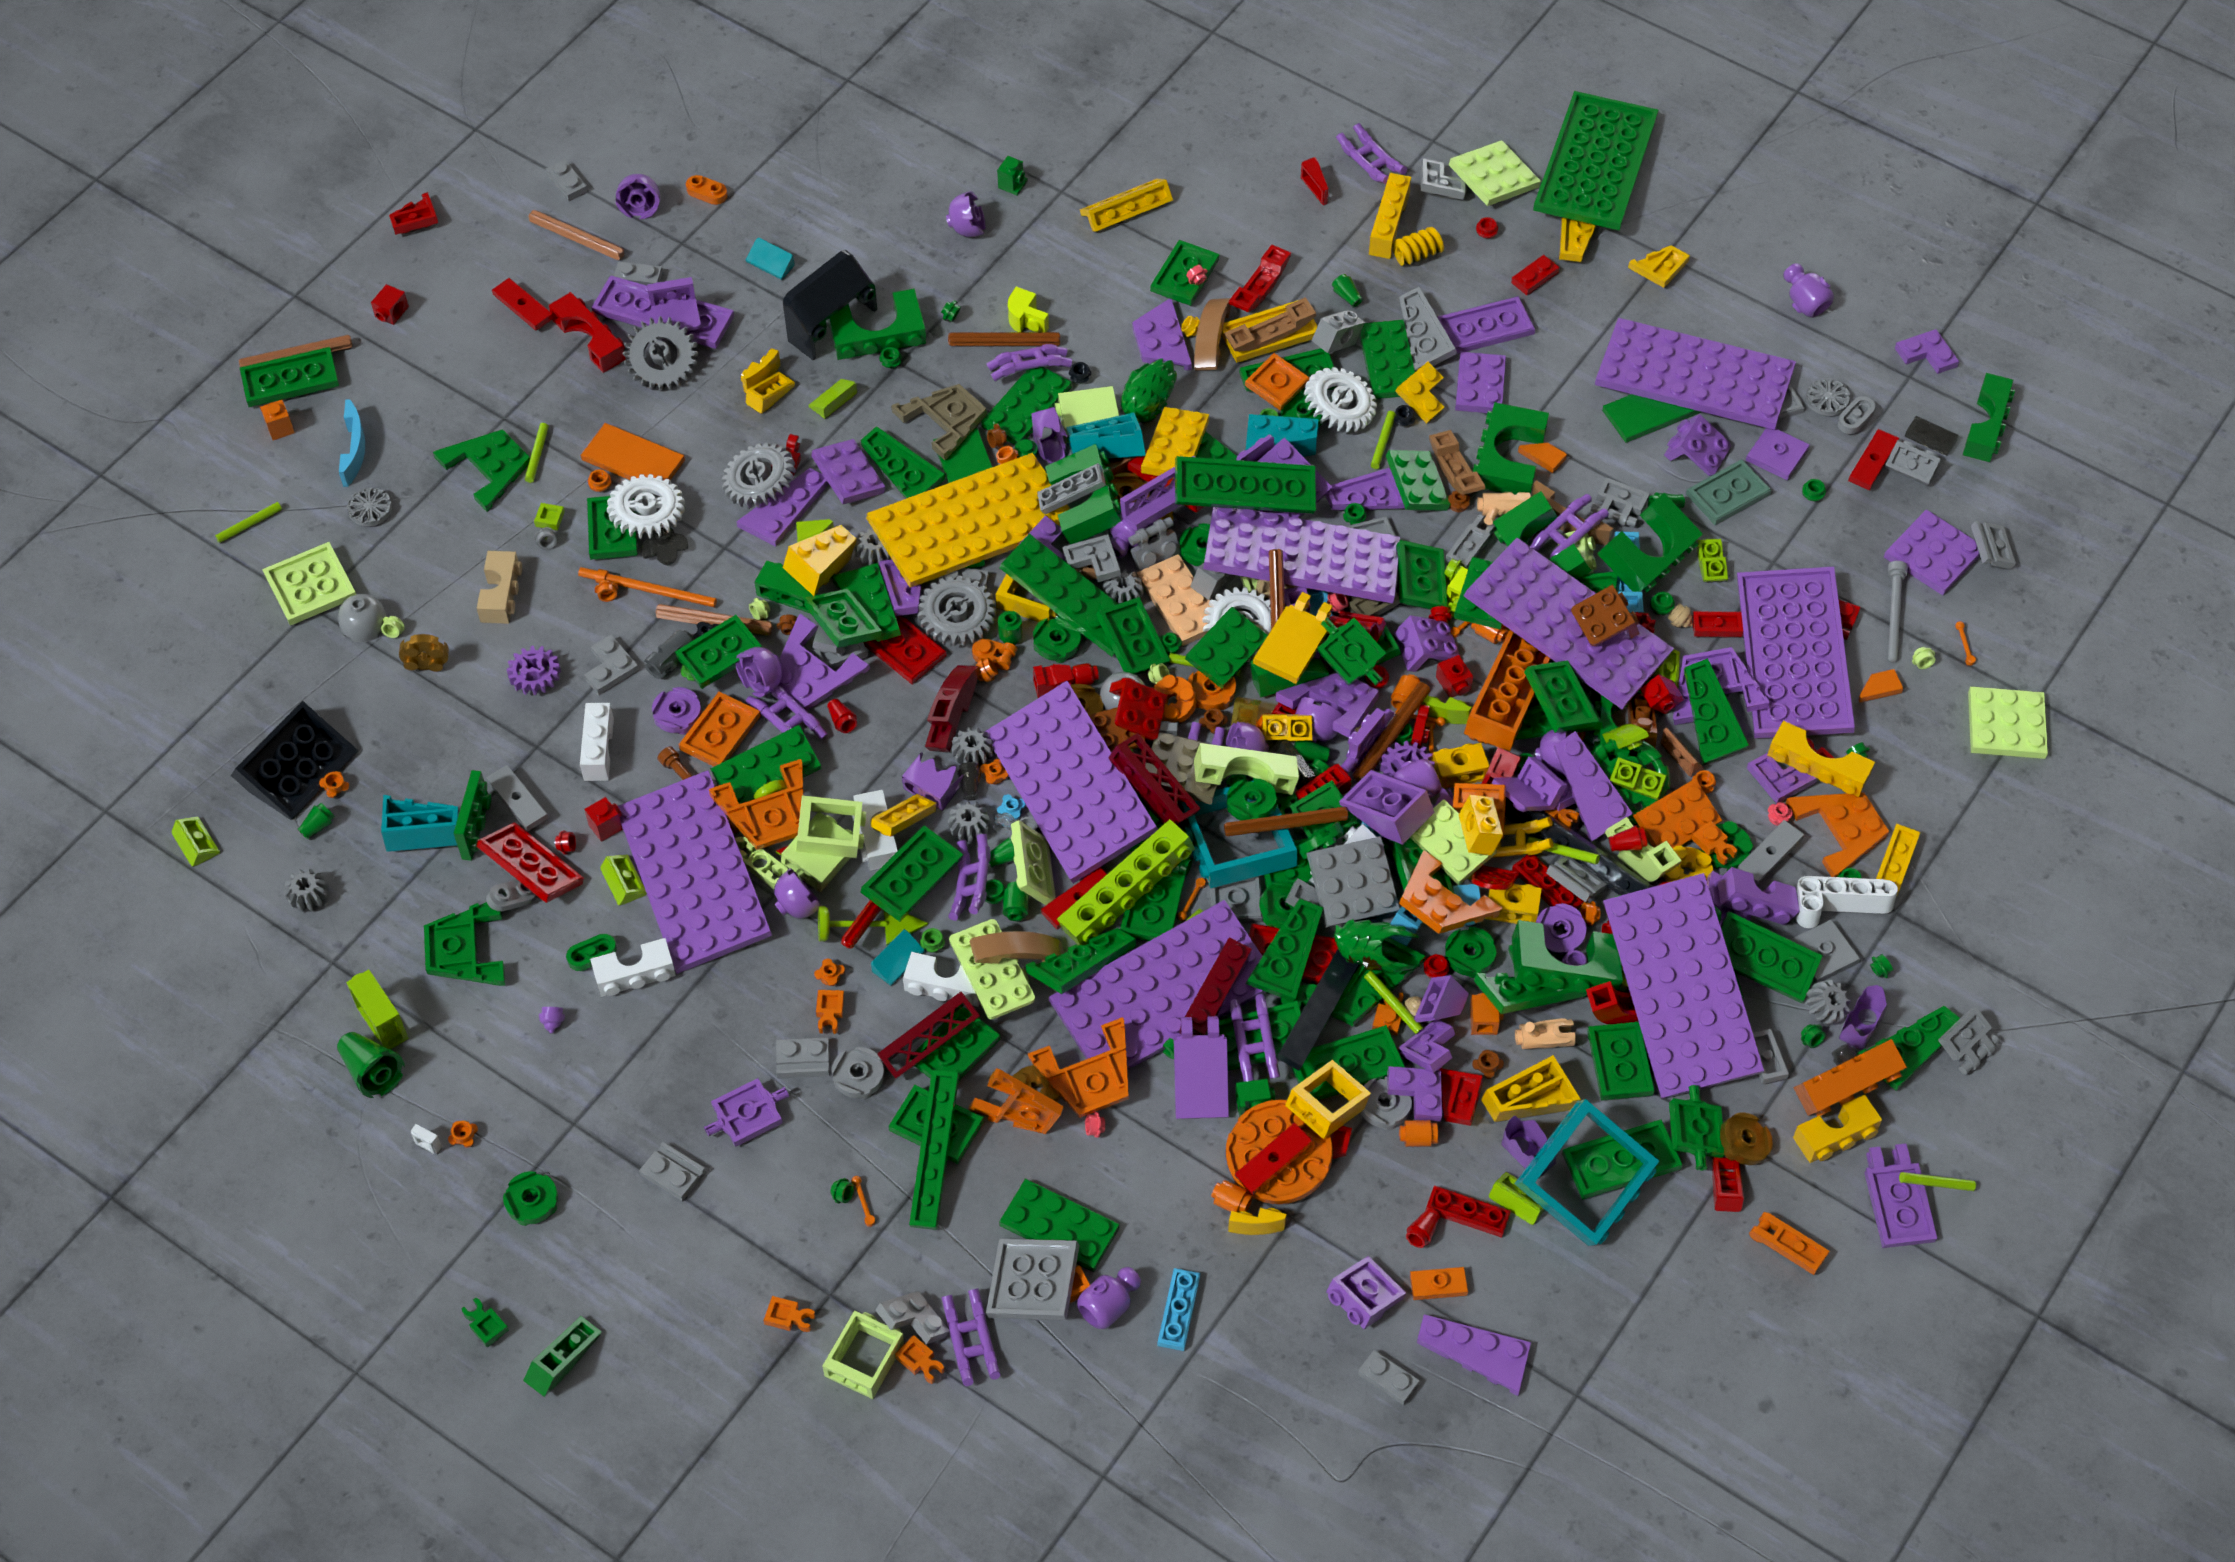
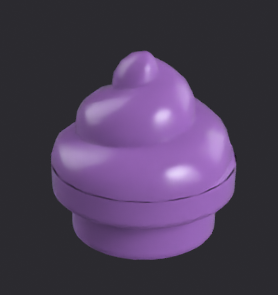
M542 1007V1013H539V1021L549 1033H554L555 1029L560 1027L561 1022L565 1020V1014H563V1008Z

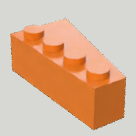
M1891 1039L1793 1088L1808 1116L1814 1113L1816 1116H1822L1832 1111L1831 1105L1839 1102L1842 1106L1855 1099L1853 1094L1861 1090L1866 1094L1878 1088L1877 1082L1883 1079L1891 1082L1901 1077L1900 1071L1907 1067Z

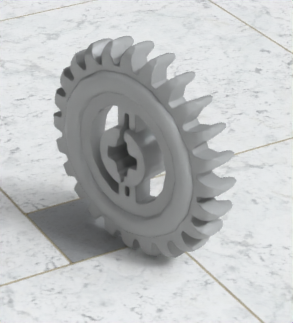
M661 316L657 324H655L652 318H650L649 326L641 321L642 330L633 327L636 336L628 334V338L632 343H624V346L630 351H624L623 355L630 358L625 360L624 364L632 366L627 371L629 374L636 373L633 377L634 381L642 378L641 386L649 383L650 390H653L658 385L659 390L662 391L664 385H667L669 390L672 389V383L680 386V378L685 381L688 380L685 373L692 374L694 372L690 366L697 365V361L692 358L698 356V352L692 351L697 347V343H689L694 338L693 334L685 336L688 332L687 327L680 330L681 324L679 321L672 326V319L670 317L666 324H664ZM657 339H667L676 346L677 359L673 365L670 363L672 354L666 342L657 341ZM649 343L651 345L649 353L652 361L657 365L663 366L664 370H656L646 363L644 352ZM655 344L657 345L658 349H660L664 353L663 356L668 366H666L662 356L657 354Z
M758 443L754 448L749 446L747 451L741 450V455H735L733 457L734 461H730L727 464L729 468H726L723 472L722 488L725 491L726 497L733 504L738 503L740 507H743V502H745L746 506L750 509L752 501L757 508L760 507L759 501L761 499L768 505V496L777 501L775 492L777 491L784 495L781 486L790 488L787 479L794 480L791 472L795 473L796 470L792 455L786 451L785 447H779L778 444L771 445L770 443H764L762 446L761 443ZM762 462H769L770 464H772L771 475L768 472L764 463ZM745 471L752 485L743 483Z
M959 575L954 580L952 576H948V581L940 578L939 584L931 583V589H925L924 595L919 598L918 619L922 620L920 623L921 628L927 626V635L934 631V641L939 636H942L943 645H945L948 638H951L953 647L957 639H960L964 646L966 637L974 643V634L982 639V629L989 632L990 627L988 623L994 624L993 617L996 616V610L994 609L996 603L992 600L993 595L987 592L986 586L979 587L980 581L976 580L971 583V577L962 580V576ZM951 596H962V597H964V598H960V597L950 598V599L947 601V603H946V611H944L942 614H940L939 608H940L941 603H942L945 599H947V598H949V597H951ZM973 604L974 612L970 616V618L967 619V608Z

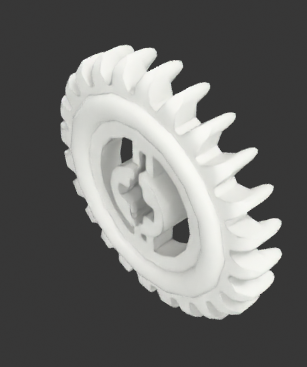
M1332 367L1331 370L1329 368H1324L1323 371L1318 370L1315 374L1311 375L1305 385L1304 395H1307L1305 403L1312 401L1308 410L1316 408L1313 417L1319 414L1323 415L1320 421L1321 424L1329 419L1328 428L1337 423V431H1340L1343 425L1346 427V433L1350 431L1352 426L1354 427V432L1359 429L1360 425L1361 429H1364L1376 415L1377 404L1375 403L1376 397L1372 395V389L1366 387L1368 385L1367 382H1361L1360 376L1354 377L1353 372L1346 373V370L1342 368L1340 371L1336 367ZM1338 386L1335 388L1330 398H1328L1327 389L1330 387ZM1354 395L1356 399V407L1347 410Z
M641 474L639 478L632 476L631 481L623 480V485L615 486L616 491H612L610 493L611 498L607 500V513L609 514L610 521H614V527L618 528L621 524L622 534L629 528L630 537L633 536L635 531H638L640 539L644 532H647L649 539H651L652 531L654 530L660 537L661 528L666 529L667 533H669V523L676 527V518L681 521L682 514L685 512V499L682 497V491L678 490V486L671 484L669 479L663 481L662 476L653 478V474H649L648 477Z
M1234 587L1233 593L1225 589L1224 596L1216 594V600H1210V607L1205 608L1204 613L1208 615L1203 617L1202 622L1209 624L1203 627V632L1209 631L1233 607L1235 609L1245 608L1252 611L1258 620L1253 619L1252 615L1246 611H1239V613L1268 635L1271 631L1270 600L1264 601L1265 594L1263 593L1257 596L1255 589L1248 593L1247 587H1243L1242 592L1237 587Z

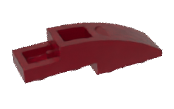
M957 665L940 687L927 718L931 727L925 747L929 751H951L952 740L955 737L961 714L969 710L980 672L979 666Z

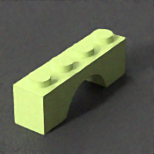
M1200 743L1194 758L1196 782L1220 785L1222 780L1229 775L1244 774L1269 782L1274 787L1276 793L1292 795L1299 778L1296 756Z

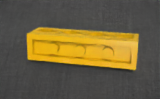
M1157 178L1079 210L1081 216L1088 217L1092 231L1096 232L1173 201L1167 180Z

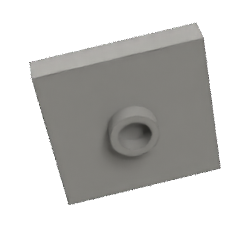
M1832 920L1789 939L1823 955L1813 978L1815 983L1821 982L1858 964L1860 960Z

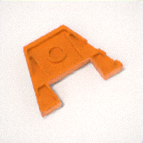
M801 759L780 765V772L787 789L742 804L738 803L730 782L709 789L710 797L756 850L795 838L798 835L803 795Z
M1861 792L1859 797L1847 793L1789 797L1785 803L1792 810V815L1796 821L1820 813L1841 846V851L1824 857L1822 861L1831 877H1838L1843 870L1853 866L1856 860L1872 850L1889 833L1886 825L1864 792Z
M1425 850L1422 852L1399 902L1401 906L1438 934L1464 927L1466 923L1471 921L1475 923L1482 922L1485 917H1498L1503 909L1485 895L1469 906L1460 896L1453 894L1440 881L1433 879L1431 876L1440 870L1442 863Z
M1123 1017L1101 1025L1102 1032L1110 1048L1109 1051L1063 1069H1059L1050 1045L1028 1053L1031 1063L1079 1118L1129 1099L1125 1022Z
M998 1068L990 1076L987 1086L1009 1094L1003 1105L999 1107L975 1097L968 1107V1110L975 1114L989 1116L988 1121L998 1123L1000 1119L1014 1122L1013 1127L1046 1134L1061 1116L1063 1106L1055 1100Z

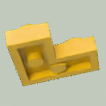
M1429 361L1395 390L1426 424L1444 409V406L1430 392L1444 377Z

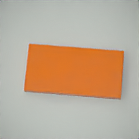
M604 423L581 454V460L630 481L632 476L639 478L641 474H644L645 477L653 474V478L662 476L663 481L665 479L671 480L685 461L684 455L607 423Z

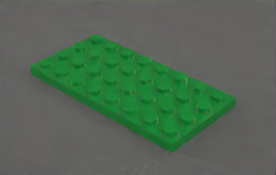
M1574 91L1534 202L1533 211L1620 231L1659 110Z

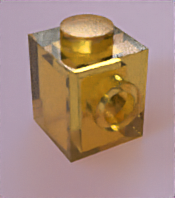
M1237 697L1234 702L1231 725L1237 722H1244L1257 727L1262 700Z

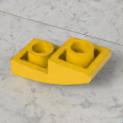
M770 348L766 356L764 355L761 358L760 364L752 361L748 369L742 372L741 382L743 383L745 393L747 389L776 373L781 366L778 350Z
M1262 715L1265 740H1312V715Z
M1260 1208L1258 1217L1245 1211H1231L1228 1232L1245 1235H1264L1280 1232L1285 1229L1286 1214L1275 1208Z

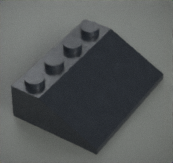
M302 700L234 769L231 777L249 793L292 820L322 789L319 781L326 774L339 771L358 752V749Z

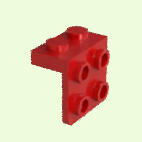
M1122 678V680L1112 682L1109 692L1120 696L1115 717L1116 726L1135 734L1139 733L1140 736L1149 740L1157 739L1167 695L1152 687L1142 685L1131 678Z

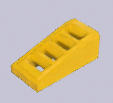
M777 372L746 390V404L761 414L795 386V382L782 373Z

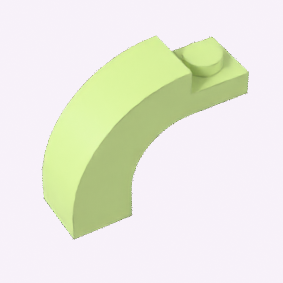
M1626 817L1606 829L1605 834L1607 837H1610L1634 826ZM1667 841L1655 848L1648 844V846L1642 847V850L1619 851L1617 856L1629 870L1646 881L1657 880L1678 867L1682 861Z

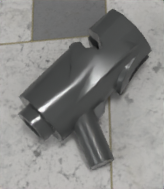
M677 630L662 645L658 646V653L652 652L644 660L647 663L645 665L646 670L658 679L674 670L679 662L675 651L694 640L691 633L686 630Z

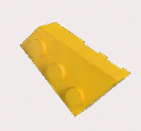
M842 525L836 526L788 546L783 568L815 596L818 593V589L823 584L826 585L830 577L834 573L837 574L851 560L857 538Z
M1554 1055L1488 1088L1481 1099L1494 1122L1509 1120L1513 1116L1524 1118L1570 1111L1575 1103L1581 1100Z

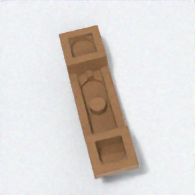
M1305 297L1285 306L1286 312L1250 328L1243 324L1224 334L1234 351L1254 350L1280 341L1298 331L1316 316V312Z
M1230 298L1210 299L1203 309L1195 343V371L1217 370L1221 355L1219 348L1225 318H1229L1232 307L1229 304Z
M1451 430L1429 435L1436 459L1445 477L1458 493L1464 495L1485 489V484L1477 471H1471L1460 453L1459 442Z
M1537 480L1534 482L1532 496L1542 491L1557 516L1567 509L1554 501L1555 492ZM1575 514L1583 523L1585 522L1583 518ZM1568 521L1559 528L1565 533L1577 530ZM1600 521L1598 525L1588 532V535L1594 538L1595 544L1607 545L1611 541L1613 528Z
M999 932L974 937L969 941L975 963L998 964L1002 958L1041 959L1044 962L1045 957L1053 953L1057 956L1064 954L1061 941L1054 937L1034 932Z

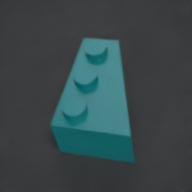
M1135 413L1066 427L1071 454L1096 444L1101 452H1106L1108 459L1146 455L1142 431Z
M1249 414L1245 450L1255 445L1260 438L1272 435L1274 437V446L1285 437L1303 457L1316 455L1318 419Z
M383 795L381 833L386 851L456 846L457 843L453 833L459 815L458 806L428 802L427 805L414 803L413 799L405 798V801L392 799L389 795Z

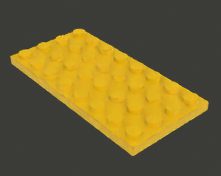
M1030 453L868 512L866 519L911 588L1015 549L1019 542L1032 531L1044 516H1047L1060 526L1058 514L1070 508L1066 504L1046 515L1041 512L1037 492L1051 486V484L1049 483L1047 473L1035 455Z

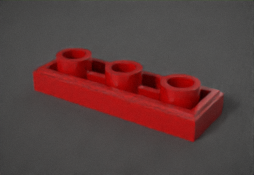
M510 278L492 289V293L497 299L535 331L553 319V315L549 310Z
M1878 429L1850 474L1848 481L1870 491L1885 466L1897 440L1899 441V437Z
M1527 854L1513 865L1512 871H1518L1519 877L1526 884L1542 888L1540 897L1550 907L1555 906V904H1567L1578 910L1584 903L1582 899L1546 874L1548 867L1535 855Z
M1101 867L1041 908L1042 915L1057 930L1060 929L1061 926L1057 918L1107 874Z
M1294 1122L1235 1173V1177L1254 1195L1313 1144V1141ZM1272 1158H1278L1276 1162H1270Z
M1435 1185L1426 1209L1432 1208L1436 1210L1441 1218L1501 1238L1511 1213L1510 1210Z

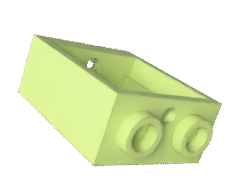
M802 795L796 852L857 858L858 849H863L864 834H859L860 826L865 827L866 812L862 811V802ZM810 812L854 816L852 841L808 836Z
M854 1310L822 1366L824 1376L873 1399L896 1360L895 1353L904 1345L903 1333L899 1328L890 1330L887 1325L878 1322L869 1313L863 1312L861 1314ZM859 1330L891 1345L873 1378L840 1363Z

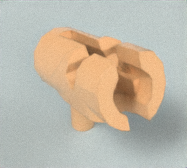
M1512 492L1483 493L1482 498L1478 497L1477 512H1482V516H1486L1484 523L1491 525L1496 517H1501L1531 497L1530 492H1518L1517 495H1514Z
M1561 1018L1520 1024L1519 1029L1515 1030L1516 1045H1521L1522 1050L1574 1046L1575 1032H1571V1026H1574L1573 1020Z

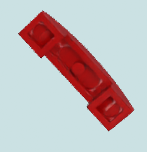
M1271 244L1262 256L1260 266L1245 286L1237 289L1230 298L1229 304L1246 312L1254 310L1266 298L1280 278L1291 257V252Z

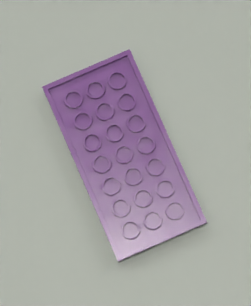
M1618 318L1598 371L1595 385L1775 430L1796 361Z
M1213 507L1203 569L1270 581L1269 550L1281 549L1283 550L1284 584L1393 603L1398 566L1396 545L1400 537L1251 509Z
M1518 538L1500 554L1464 594L1465 598L1553 661L1568 660L1577 678L1622 710L1674 649L1640 624L1637 625L1640 634L1632 639L1625 630L1595 647L1591 646L1573 616L1571 608L1596 593Z
M1834 567L1737 573L1747 672L1759 685L1762 694L1769 700V708L1751 711L1754 738L1774 737L1783 720L1806 730V735L1854 733L1855 725Z
M1068 681L985 731L989 735L988 739L993 741L992 748L1072 883L1090 874L1158 830L1126 776L1118 771L1108 757L1111 751Z
M708 770L618 806L622 813L620 817L621 825L661 934L666 939L677 974L773 936L726 814L709 795V789L715 786Z
M1704 873L1603 900L1661 1100L1688 1093V1087L1691 1085H1698L1700 1089L1763 1073V1065Z
M1223 900L1105 965L1102 969L1065 993L1060 994L1057 992L1049 996V1001L1086 1059L1110 1050L1101 1025L1123 1017L1125 1022L1127 1070L1163 1051L1165 1049L1163 1044L1169 1038L1174 1040L1176 1036H1181L1179 1034L1181 1017H1185L1229 937L1252 948L1250 960L1239 980L1236 981L1218 1013V1019L1231 1012V1000L1238 999L1240 1005L1243 1006L1255 999L1256 995L1266 993L1263 990L1245 984L1262 955L1226 901Z

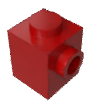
M1460 655L1437 664L1436 678L1449 697L1462 696L1471 690L1473 675Z
M1660 674L1640 689L1650 707L1664 714H1667L1684 700L1674 681Z
M606 797L584 809L588 825L601 842L623 830L620 821L622 813L616 803L611 804Z

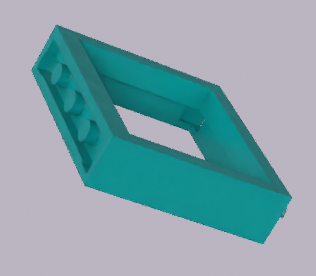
M1230 787L1216 790L1212 805L1195 801L1201 809L1182 823V825H1185L1184 832L1190 837L1195 848L1192 851L1194 860L1199 861L1201 864L1199 865L1201 877L1207 879L1210 889L1297 866V849L1288 828L1272 831L1279 849L1214 865L1195 816L1227 808V794ZM1256 798L1253 800L1247 799L1248 802L1257 800ZM1180 802V810L1183 813L1190 810L1184 802ZM1278 805L1271 816L1282 815Z
M1583 1099L1575 1103L1514 1184L1587 1246L1597 1245V1243L1600 1245L1608 1237L1610 1232L1607 1230L1612 1223L1616 1224L1624 1216L1625 1211L1623 1209L1627 1203H1632L1641 1193L1639 1188L1643 1182H1648L1656 1173L1655 1166L1659 1160L1588 1100ZM1585 1116L1589 1117L1643 1163L1593 1231L1535 1183Z

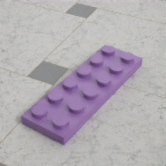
M611 275L591 307L596 315L642 327L641 321L649 326L650 318L653 319L647 286ZM696 300L701 328L688 331L685 336L693 334L694 338L690 342H696L697 344L716 349L734 318V311Z

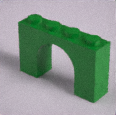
M915 288L892 292L896 319L885 329L870 331L859 327L852 318L849 303L830 317L828 323L837 360L879 353L887 347L900 349L927 344L925 326Z
M1494 402L1493 410L1488 411L1485 424L1489 425L1488 429L1483 428L1481 442H1484V445L1479 446L1476 460L1480 461L1479 464H1474L1473 472L1477 471L1485 484L1484 490L1499 493L1512 492L1514 495H1517L1518 492H1530L1531 495L1536 466L1509 461L1503 458L1495 448L1502 442L1509 440H1520L1535 444L1543 443L1549 417L1548 412Z
M1096 444L1045 466L1051 485L1097 463L1103 469L1106 486L1094 491L1092 496L1084 503L1058 514L1061 530L1070 544L1085 540L1116 526L1122 521L1120 516L1121 504L1116 499V496H1119L1114 483H1111L1114 480L1112 471L1107 467V464L1110 463L1105 451L1101 452Z
M1542 491L1493 521L1497 528L1494 534L1501 544L1505 542L1507 546L1516 538L1528 545L1529 540L1536 532L1552 523L1558 516ZM1574 543L1548 559L1576 580L1591 571Z
M1665 493L1639 515L1659 536L1663 546L1661 557H1653L1643 553L1623 531L1597 553L1632 592H1641L1644 589L1647 593L1657 584L1654 579L1657 576L1662 579L1669 573L1671 569L1668 566L1671 563L1676 566L1683 560L1685 556L1682 553L1686 551L1689 554L1699 545L1696 540L1703 535Z
M1518 920L1512 935L1515 983L1587 993L1586 989L1611 981L1613 987L1617 991L1619 990L1623 978L1621 961L1613 934L1593 931L1586 947L1587 964L1573 966L1558 961L1548 952L1545 946L1542 923Z

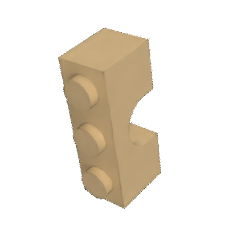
M487 551L484 567L487 583L497 584L498 586L493 589H480L477 603L478 616L481 623L509 624L511 614L515 613V601L513 599L514 595H518L519 591L517 577L522 574V562L518 561L516 552Z

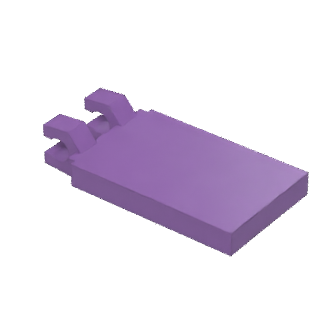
M1218 1016L1207 1017L1208 1035H1192V1017H1181V1036H1176V1039H1174L1176 1119L1229 1117L1227 1038L1224 1035H1219Z
M1907 1144L1895 1145V1149L1892 1150L1895 1165L1886 1166L1884 1165L1881 1148H1869V1152L1866 1153L1869 1168H1866L1864 1174L1882 1248L1936 1242L1937 1234L1925 1186L1901 1183L1899 1181L1901 1172L1921 1174L1919 1163H1911Z

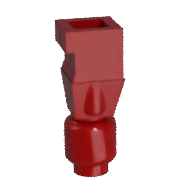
M1090 663L1074 665L1072 669L1070 665L1061 664L1033 667V682L1037 698H1040L1066 681L1070 685L1093 684L1094 680L1099 679L1097 666H1091Z

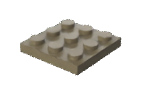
M1159 732L1158 738L1154 740L1151 748L1194 801L1212 805L1218 785L1196 782L1194 758L1199 744L1203 742ZM1146 763V769L1151 773L1157 774V768L1153 764ZM1161 782V787L1166 792L1173 793V788L1169 783Z

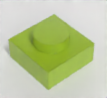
M541 503L534 519L535 527H549L552 530L558 531L565 513L564 507Z

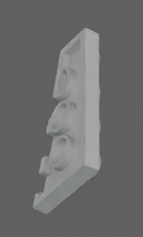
M1420 287L1401 295L1399 299L1415 372L1428 361L1432 366H1435L1456 355L1457 351Z

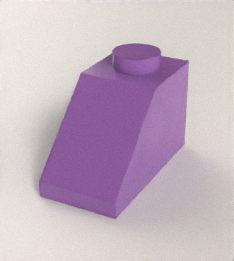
M1451 975L1431 978L1414 1020L1416 1022H1424L1460 1015L1469 993Z

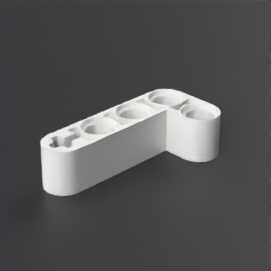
M1804 876L1798 880L1796 889L1800 910L1796 915L1797 923L1804 928H1815L1819 924L1822 911L1889 913L1894 908L1898 887L1894 882L1883 879Z

